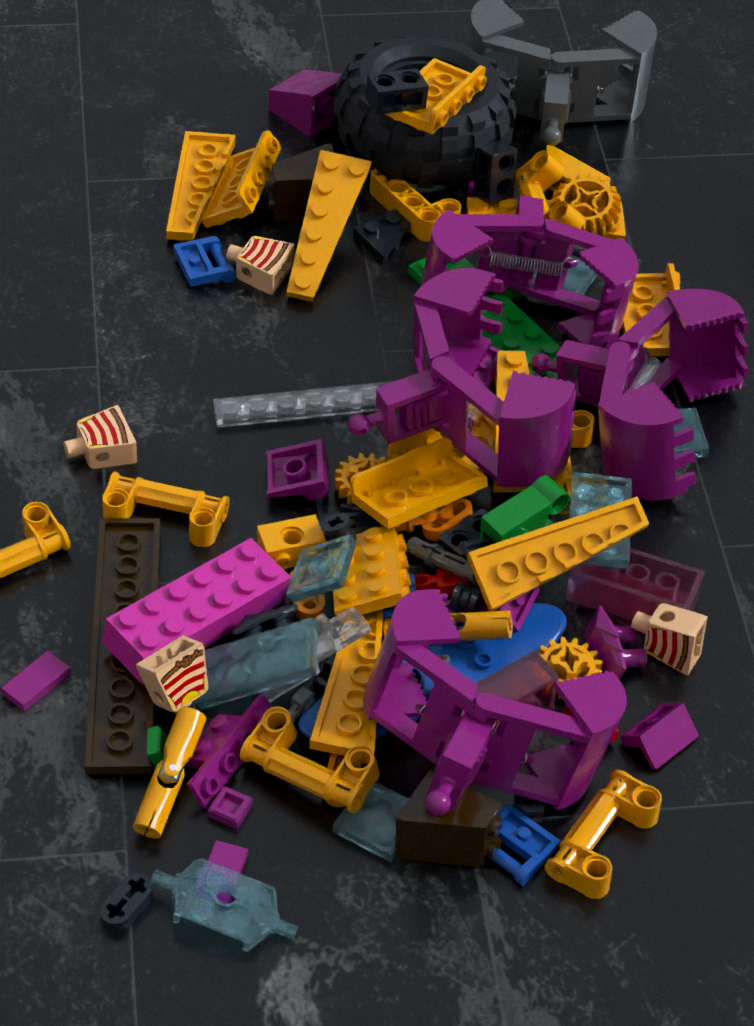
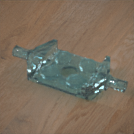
M203 858L194 860L181 874L177 873L175 877L158 869H155L150 883L166 888L173 893V922L179 923L181 917L244 942L243 950L247 952L267 937L270 932L278 933L292 940L296 936L299 926L279 919L280 913H277V893L273 886ZM229 893L234 897L235 901L227 904L222 903L218 900L217 895Z

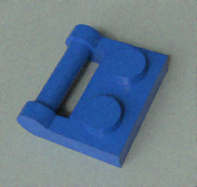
M211 236L173 245L175 257L190 287L220 280L229 283L236 278V271L228 264L221 250L222 244L218 237ZM205 251L212 254L218 267L213 268Z
M508 804L501 811V818L504 820V823L499 833V838L502 839L503 844L524 858L526 862L521 865L500 848L495 857H488L515 876L514 880L524 887L547 860L559 850L561 841Z

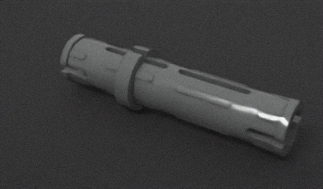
M412 537L407 542L406 552H408V555L423 560L429 567L441 568L473 584H478L467 559L445 551L443 546L439 544H430L417 537Z

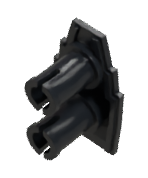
M284 605L277 609H269L257 614L246 615L233 630L227 643L228 647L246 642L256 659L257 665L264 664L275 657V653L263 635L267 630L273 629L285 652L297 648L302 644V640L289 619L295 615L298 605Z

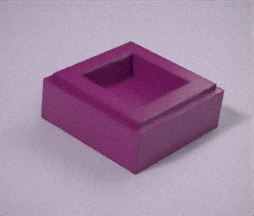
M223 785L208 809V817L238 829L253 806V798Z

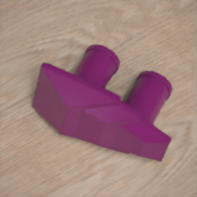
M599 606L584 631L585 642L589 644L590 651L597 650V659L602 660L603 669L609 672L613 671L620 680L627 668L645 667L644 664H647L648 660L647 652L643 648L623 649L621 644L632 645V641H635V629L631 628V625L614 626L603 607Z

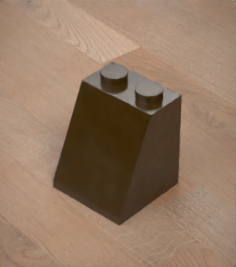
M325 144L272 164V175H268V190L272 191V195L267 196L268 211H273L275 222L304 220L320 150L333 152L332 144Z
M429 770L396 817L395 857L401 860L483 867L489 858L488 856L495 857L502 843V839L499 838V833L504 823V820L501 818L502 803L465 787L453 813L448 811L441 816L432 815L426 809L425 797L436 772Z

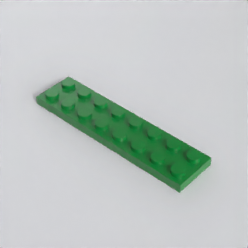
M426 258L410 264L408 268V274L420 285ZM465 258L454 263L447 261L446 265L448 270L475 268ZM486 292L483 296L503 302V311L501 314L483 310L482 317L502 322L501 334H495L482 330V336L490 338L491 345L501 351H525L529 372L533 376L540 375L542 378L547 376L549 379L555 378L558 380V374L555 372L535 373L531 369L530 362L532 357L538 353L546 354L550 360L556 361V354L561 346L503 293ZM575 365V377H577V369H576V368H577L578 365Z

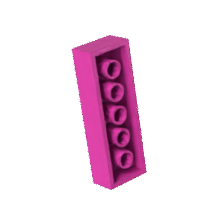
M250 538L106 618L102 643L141 684H144L137 670V663L182 635L203 643L204 648L233 632L246 615L272 609L284 602L291 576Z

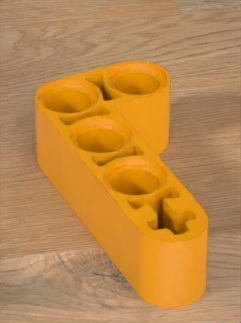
M377 169L371 170L370 194L389 212L395 209L398 210L411 223V233L421 241L430 242L433 225L444 212L451 210L455 214H461V204L455 199L446 198L431 204L404 179L388 181L385 174Z

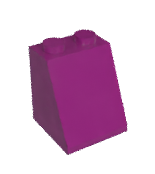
M304 69L269 89L268 110L311 138L335 123L333 113L335 92L342 73Z

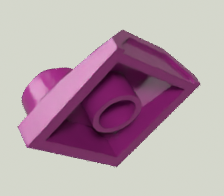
M322 439L266 451L268 491H266L268 498L302 494L307 500H315V498H322L328 493L330 489L329 463Z

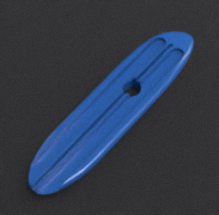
M533 603L519 632L513 633L511 639L430 644L428 650L437 656L449 655V665L478 685L477 691L534 663L535 655L539 654L541 645L548 647L549 640L551 639L558 643L565 631L567 620L563 611L558 607L544 603ZM465 624L460 627H457L458 631L461 630L465 626ZM413 667L412 671L416 673L415 677L419 679L420 689L424 691L423 695L427 697L425 701H428L434 683L429 677ZM323 697L310 706L299 719V730L308 738H311ZM412 717L410 719L416 722L420 720L421 717ZM376 722V738L391 733L384 726Z

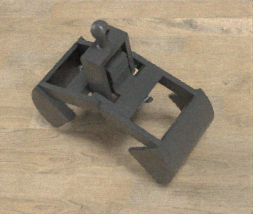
M480 0L474 5L471 11L468 46L475 48V52L480 55L497 50L519 57L517 76L508 78L513 92L515 91L516 114L541 120L539 141H544L549 146L562 143L565 123L626 120L631 123L642 113L645 107L657 38L655 23L639 10L633 11L628 16L620 18V21H616L612 25H607V28L601 29L603 35L621 45L622 48L562 51L550 54V48L500 35L524 26L523 18L519 17V14H515V11H512V8L504 4L503 0ZM602 65H619L618 72L624 77H620L616 82L608 84V87L602 88L598 85ZM570 67H574L573 76L570 73Z

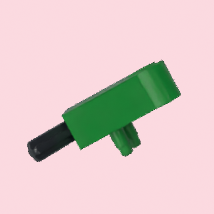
M548 475L538 478L530 487L481 517L480 539L460 542L458 545L459 555L462 558H467V554L471 551L554 524L547 518L548 515L560 513L567 506L570 495Z

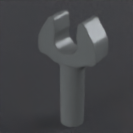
M305 686L299 689L291 699L288 712L293 723L316 701L312 698L314 693ZM284 725L278 726V727H276L274 730L280 729V728H282Z

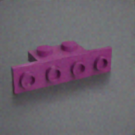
M259 694L242 716L218 714L210 721L209 726L200 736L193 756L186 763V766L199 769L187 785L201 808L206 809L223 785H226L244 762L240 759V750L244 741L251 735L264 713L272 708L264 694Z

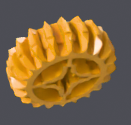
M578 174L576 180L568 177L566 184L560 183L558 189L553 193L550 208H552L559 201H566L568 204L571 202V206L584 216V224L581 230L599 234L603 237L606 230L612 231L614 224L618 223L622 211L620 194H617L616 186H610L609 180L601 182L600 175L596 179H592L590 174L586 178H581Z

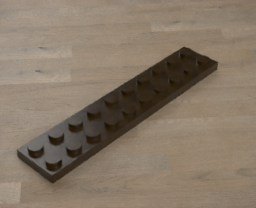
M99 518L85 774H152V762L147 756L148 728L153 727L154 702L145 684H141L102 643L106 618L158 590L160 518Z

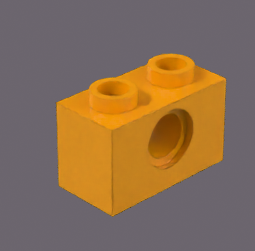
M316 514L257 526V544L283 570L325 561L326 540Z

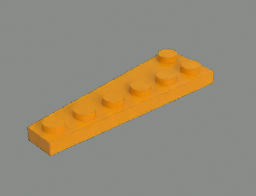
M185 131L166 229V239L179 241L194 240L201 224L200 220L234 149L235 135Z

